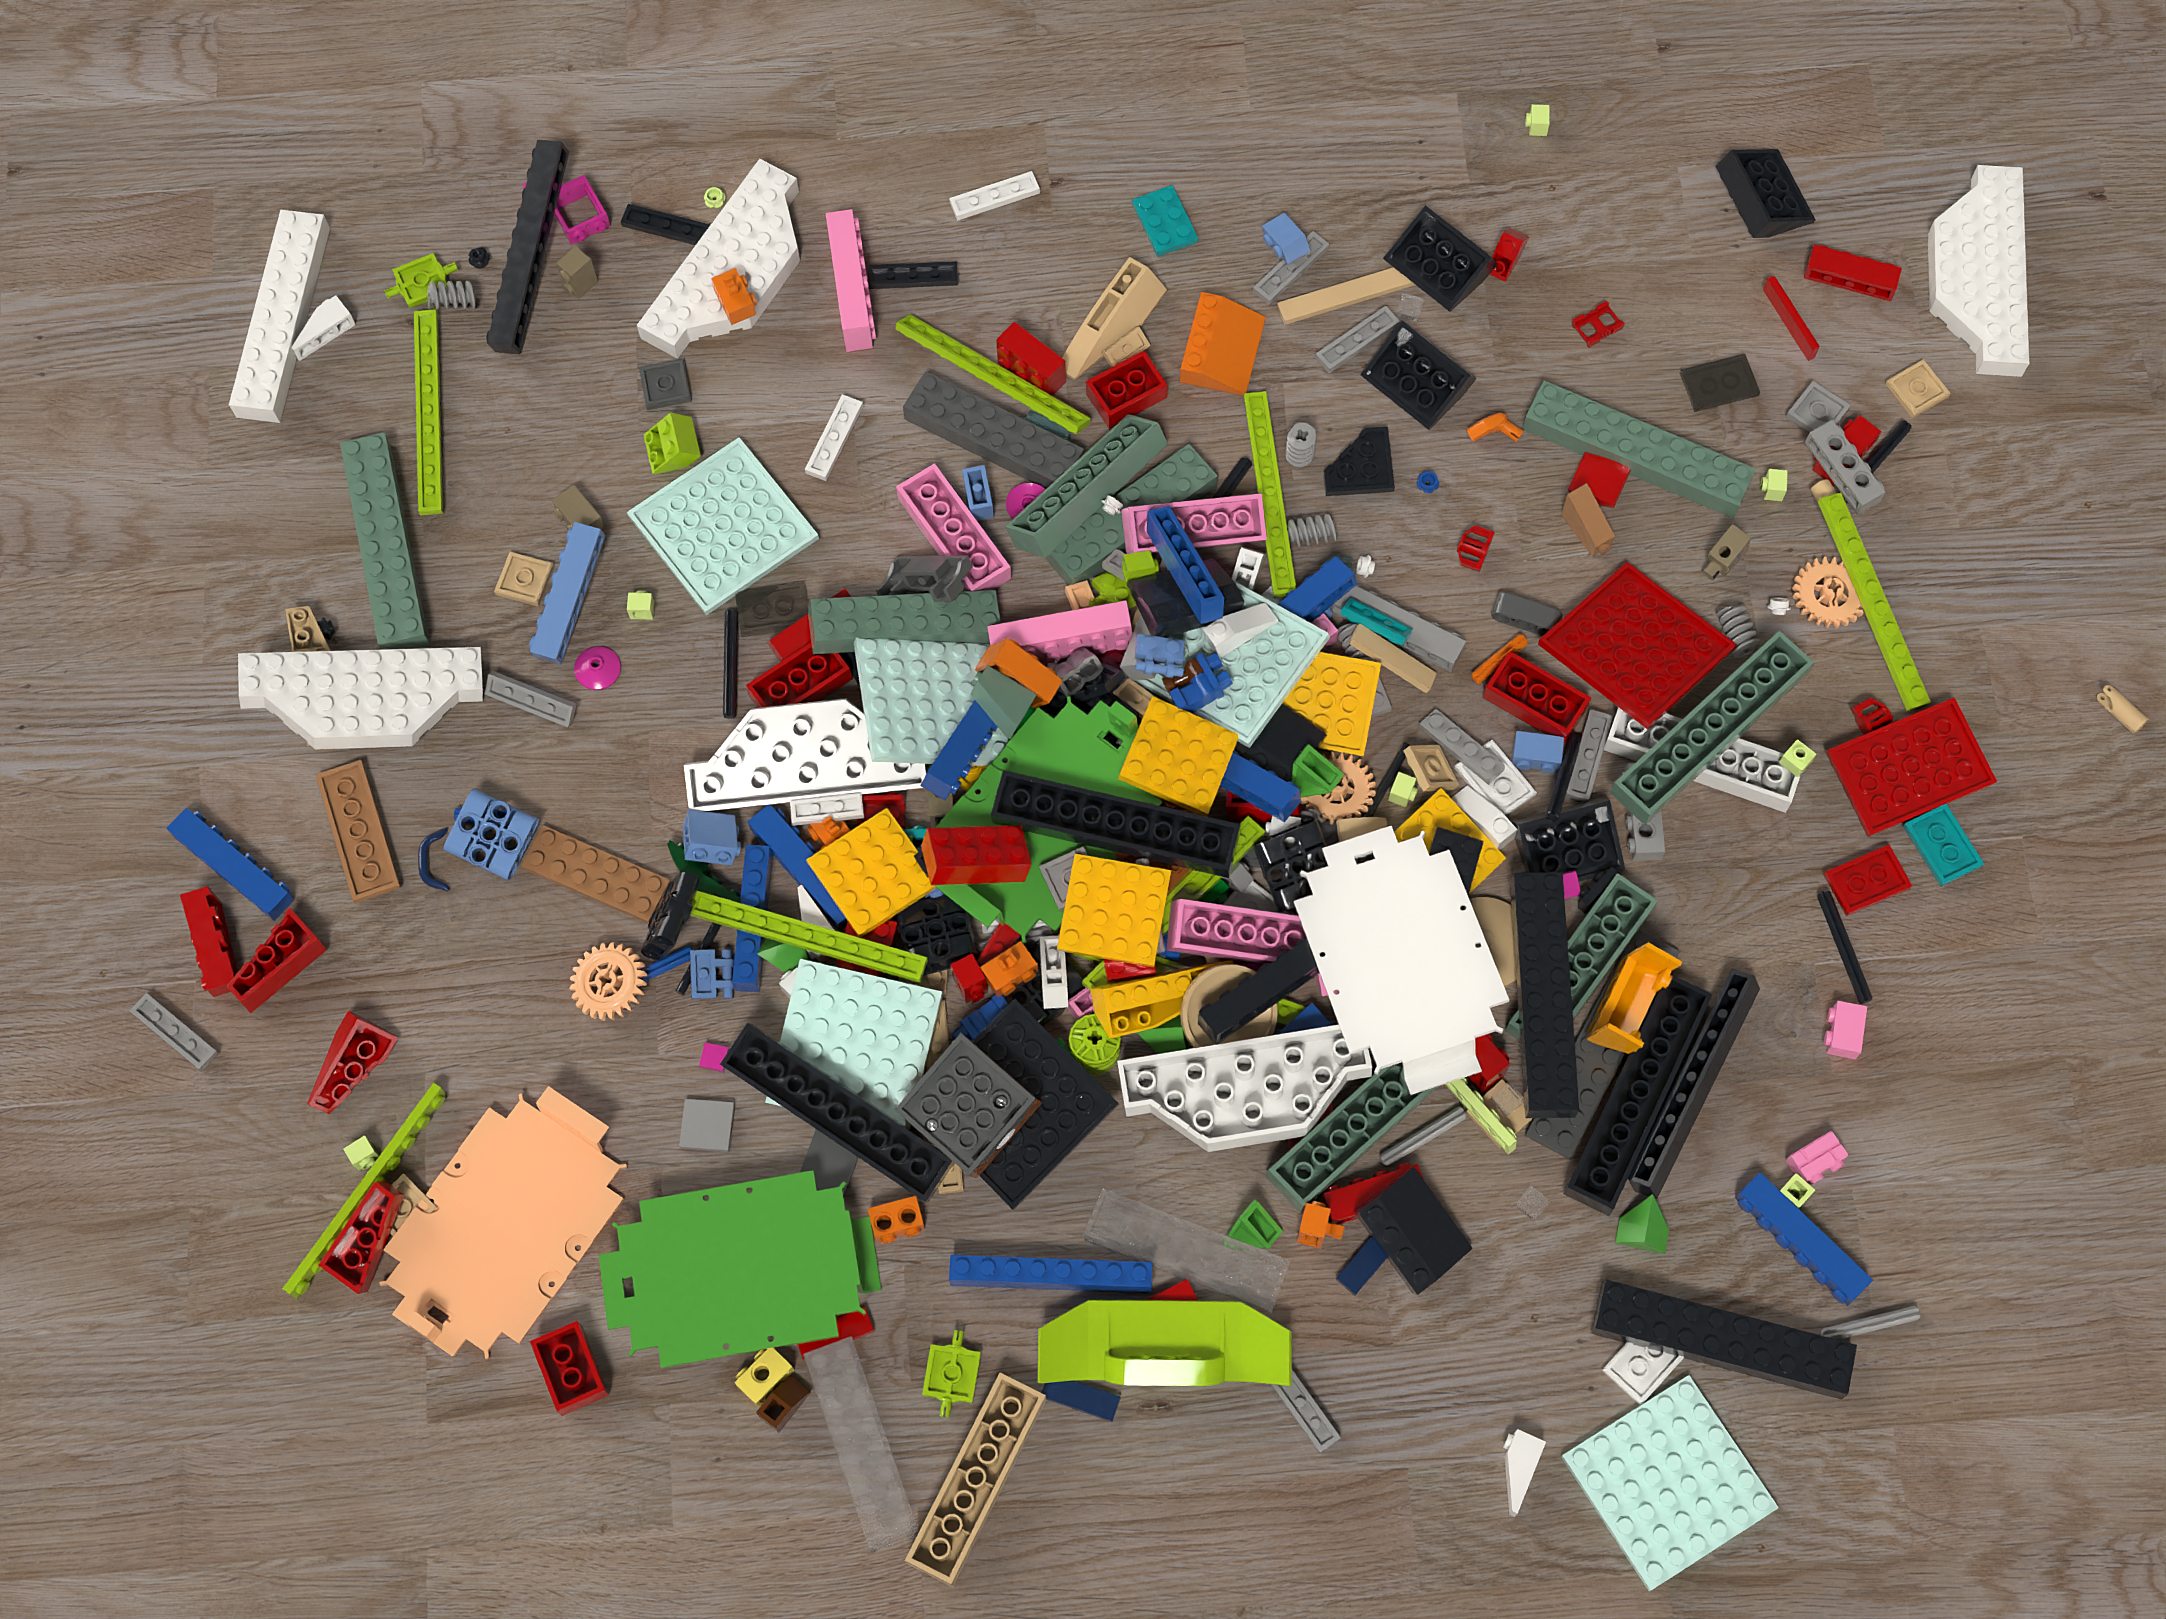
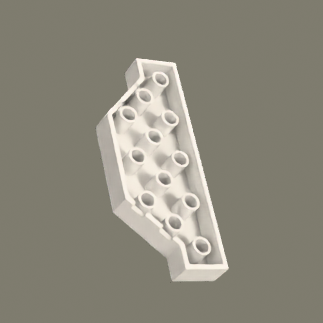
M762 159L757 161L637 324L642 340L678 359L687 345L692 341L699 340V337L708 335L714 337L728 334L731 330L740 328L746 330L754 326L800 262L788 207L799 193L796 177ZM736 268L739 275H744L748 283L746 289L748 293H753L757 305L754 306L755 316L731 325L713 289L711 278Z
M1978 165L1971 178V190L1937 217L1929 230V311L1935 317L1942 319L1947 324L1946 327L1959 339L1962 338L1970 345L1969 348L1976 354V374L2022 377L2029 365L2023 168Z
M481 647L238 653L239 701L241 709L266 708L272 714L274 713L297 735L299 734L308 741V744L315 750L413 746L427 730H430L458 702L483 701Z
M846 698L752 708L709 761L686 763L684 771L689 810L710 811L854 793L869 794L923 788L920 785L926 775V764L872 762L865 714Z
M1339 1025L1117 1061L1126 1116L1152 1113L1207 1152L1306 1136L1346 1081L1372 1077L1369 1049L1349 1054Z

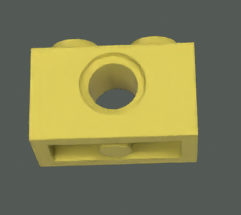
M774 1348L760 1350L754 1357L755 1362L749 1368L747 1366L744 1367L737 1374V1380L734 1382L758 1408L795 1371ZM760 1370H769V1376L766 1380H757L756 1376Z

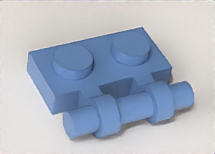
M1137 634L1135 659L1144 660V662L1136 661L1135 670L1144 671V674L1149 675L1159 673L1165 674V677L1173 678V676L1182 677L1184 668L1176 667L1175 665H1182L1184 640ZM1154 662L1165 663V665L1155 664Z
M690 950L691 1000L716 999L717 989L723 990V999L733 998V989H735L732 983L734 959H731V950H722V959H715V950ZM715 968H722L723 980L716 981Z

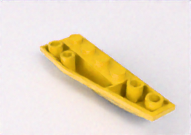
M1233 960L1157 973L1155 976L1129 979L1090 988L1094 1013L1109 1038L1156 1028L1180 1015L1181 1003L1186 989L1200 973L1217 965L1233 964Z

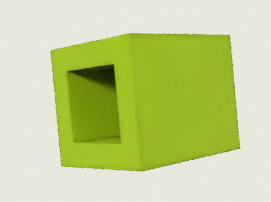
M1150 550L1123 555L1122 573L1126 585L1128 581L1159 572L1158 562L1152 558Z

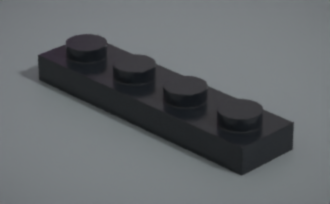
M632 204L627 205L621 219L622 227L696 245L710 227V224Z
M957 261L868 265L869 289L958 285Z

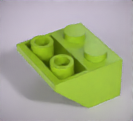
M670 412L643 434L652 474L656 475L687 468L701 457L692 417Z

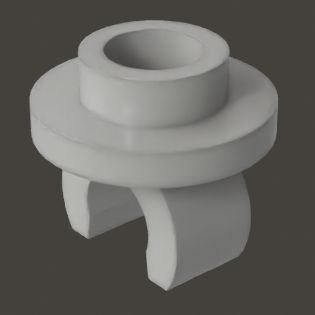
M1307 809V811H1301L1300 816L1305 821L1317 819L1319 825L1324 821L1320 817L1321 814L1313 809Z

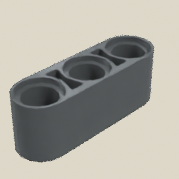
M1509 593L1498 594L1491 613V617L1498 622L1540 636L1545 635L1563 616L1555 608Z

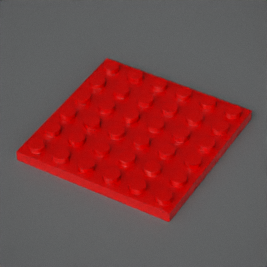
M1628 562L1543 635L1538 642L1540 647L1647 730L1734 651L1737 645Z

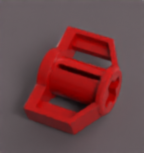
M1476 525L1465 532L1457 548L1460 565L1480 572L1495 532ZM1474 533L1487 538V541L1484 543L1467 536ZM1461 552L1473 555L1480 559L1477 563L1472 560L1463 558L1461 556Z
M1872 697L1850 708L1856 718L1857 726L1863 734L1872 732L1885 723L1889 725L1893 721L1889 708ZM1871 705L1878 707V709L1865 716L1861 712ZM1881 716L1880 718L1870 723L1871 720Z

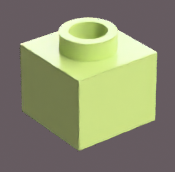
M1532 104L1530 113H1526L1525 126L1529 127L1530 136H1547L1549 105Z
M1769 469L1766 477H1762L1760 490L1764 491V500H1783L1787 492L1788 470Z
M646 591L628 593L627 612L630 619L653 620L655 602L652 593Z
M1797 739L1782 756L1779 763L1796 777H1799L1817 754Z
M1398 772L1388 801L1403 807L1407 806L1409 800L1414 801L1418 788L1415 787L1416 778Z
M366 1136L361 1137L343 1149L352 1165L358 1171L370 1168L379 1157L371 1141Z
M1797 1173L1780 1190L1798 1209L1815 1191ZM1790 1192H1796L1798 1197L1795 1198Z

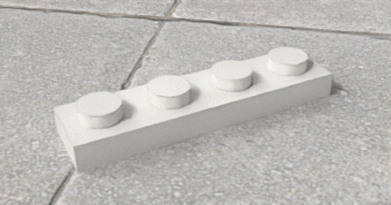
M1030 171L951 197L949 200L958 221L1040 194V188L1033 172Z
M843 394L841 395L805 468V474L827 481L863 408L862 401Z

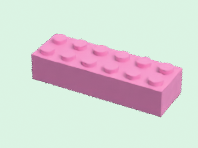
M852 209L826 213L846 352L873 348L872 339H876L858 217L853 218Z
M935 463L896 486L898 500L939 556L968 555L973 568L961 580L965 592L994 590L1011 579V567Z
M1262 494L1134 506L1121 509L1126 554L1148 550L1151 553H1158L1147 533V511L1165 506L1171 507L1195 549L1267 540Z
M1127 601L987 626L991 646L1009 638L1018 642L1021 646L1020 648L1036 656L1039 661L1048 663L1066 659L1080 648H1086L1096 655L1114 649L1126 650L1132 637Z
M1178 899L1171 902L1166 950L1258 964H1271L1277 960L1276 958L1284 950L1290 951L1296 947L1297 942L1306 937L1299 916Z

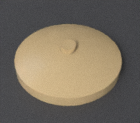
M1490 897L1471 898L1473 900L1471 903L1504 988H1507L1516 982L1512 906L1502 900ZM1477 943L1475 947L1480 948L1481 944Z
M1221 964L1203 971L1190 983L1182 999L1180 1019L1183 1032L1193 1048L1215 1045L1198 1025L1200 1009L1208 1003L1212 1005L1219 1000L1223 992L1226 990L1232 991L1238 987L1242 979L1247 976L1251 978L1257 972L1240 965ZM1277 1003L1219 1044L1272 1036L1277 1023Z

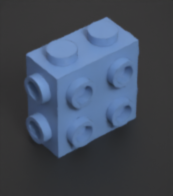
M688 809L683 824L685 860L732 866L734 858L739 856L741 848L740 842H737L739 826L735 823V815Z

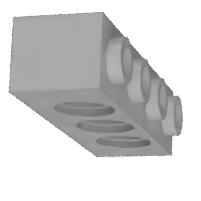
M1831 420L1809 433L1805 444L1857 515L1881 502L1886 493L1883 484L1873 476L1870 466L1862 461L1856 447L1849 443L1840 426ZM1830 446H1834L1838 450H1833L1830 448ZM1843 464H1847V465H1849L1851 468H1850V469H1849V468H1846V467L1843 466ZM1856 482L1862 483L1864 487L1858 486Z
M1627 763L1625 771L1621 772V776L1635 763ZM1628 810V816L1625 818L1626 830H1630L1627 848L1628 853H1632L1633 861L1662 860L1665 854L1661 811L1644 825ZM1639 831L1648 832L1650 837L1641 836Z

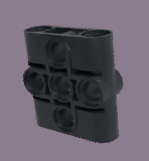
M1317 819L1305 821L1252 844L1263 872V878L1267 882L1278 912L1295 908V900L1313 895L1311 890L1308 893L1301 892L1302 884L1308 882V880L1300 876V872L1302 870L1309 873L1328 866L1325 857L1321 862H1316L1314 858L1316 852L1324 847H1328ZM1293 837L1294 845L1290 849H1285L1283 845L1285 839ZM1301 859L1303 862L1302 868L1299 871H1293L1292 865L1294 861ZM1279 869L1281 872L1280 877L1277 880H1271V871Z
M681 872L665 888L659 906L652 914L647 928L649 931L641 949L642 955L652 960H660L675 946L682 926L691 914L693 908L691 902L700 882L698 877L687 872Z
M945 894L917 901L895 915L904 950L927 957L928 959L923 976L951 969L950 964L970 954H973L975 960L979 958L967 911Z
M1039 941L1028 950L1038 965L1036 976L1026 983L1022 981L1015 986L1016 989L1012 993L1002 996L1008 1004L1017 997H1024L1026 1002L1022 1006L1044 1026L1053 1018L1061 1016L1067 1007L1044 1009L1043 989L1037 990L1032 987L1034 983L1042 982ZM1066 960L1069 1000L1086 987L1082 985L1083 978Z

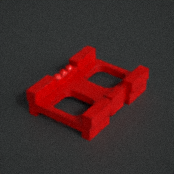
M1608 301L1596 306L1595 310L1589 312L1586 316L1582 314L1572 320V327L1577 330L1588 348L1597 344L1603 338L1610 336V334L1613 335L1620 331L1625 325L1623 321L1620 322L1610 309ZM1609 313L1615 320V323L1608 327L1604 326L1599 319L1600 316ZM1586 324H1591L1597 333L1587 337L1580 328Z

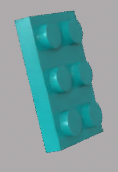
M1173 185L1132 199V206L1157 257L1198 243V236Z
M1947 804L1931 810L1905 823L1903 826L1940 887L1984 865V862Z

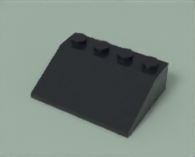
M1779 149L1731 150L1716 165L1720 178L1728 189L1730 197L1733 199L1740 216L1743 218L1753 238H1769L1816 221Z
M1426 205L1383 258L1449 312L1483 283L1498 264L1490 255Z
M1401 321L1361 373L1364 379L1428 430L1463 397L1477 379L1404 321Z
M1213 558L1204 560L1203 563L1224 596L1223 616L1241 611L1244 599L1236 583ZM1169 570L1127 582L1129 591L1151 636L1166 638L1209 626L1216 621L1200 624Z
M1281 704L1250 748L1237 741L1234 750L1244 759L1256 762L1262 769L1273 771L1280 779L1292 782L1293 763L1305 746L1309 744L1317 751L1327 734Z
M1604 797L1562 807L1556 822L1547 820L1546 812L1511 821L1517 828L1515 840L1526 873H1566L1576 871L1578 881L1580 882L1595 878L1602 870L1607 872L1611 867L1617 871L1625 870L1611 802Z
M1414 1166L1353 1211L1409 1290L1416 1295L1436 1282L1473 1249Z

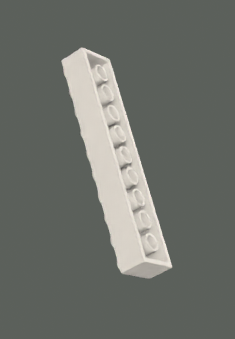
M280 210L229 406L236 418L276 423L281 421L297 359L291 347L305 327L330 227L323 214Z

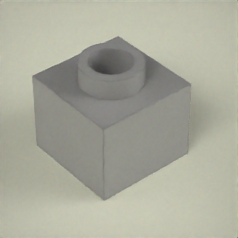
M1238 861L1232 867L1229 878H1221L1229 886L1230 890L1243 893L1254 880L1248 872V866L1241 861Z

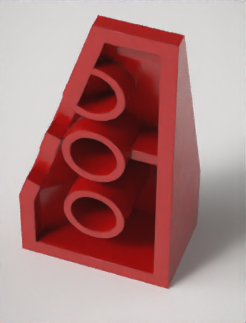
M348 1011L334 1035L307 1104L330 1114L351 1094V1090L361 1080L364 1081L368 1078V1074L378 1064L381 1065L387 1059L398 1037L373 1022Z

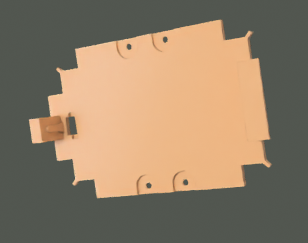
M549 1086L536 1102L540 1111L525 1102L523 1094H519L520 1101L507 1118H504L489 1107L459 1147L458 1152L425 1196L429 1200L433 1199V1204L437 1208L432 1213H424L429 1206L421 1200L384 1248L386 1253L400 1263L386 1281L379 1282L380 1286L389 1285L405 1296L392 1315L452 1357L457 1354L465 1341L468 1340L484 1351L485 1359H490L489 1350L502 1333L520 1344L624 1200V1198L608 1188L621 1169L627 1168V1164L618 1165L602 1154L604 1150L599 1141L605 1135L609 1126ZM459 1163L461 1165L460 1168L456 1169L455 1164ZM577 1245L581 1246L580 1251L575 1250ZM555 1282V1286L550 1287L549 1283ZM433 1306L449 1316L443 1324L428 1314Z

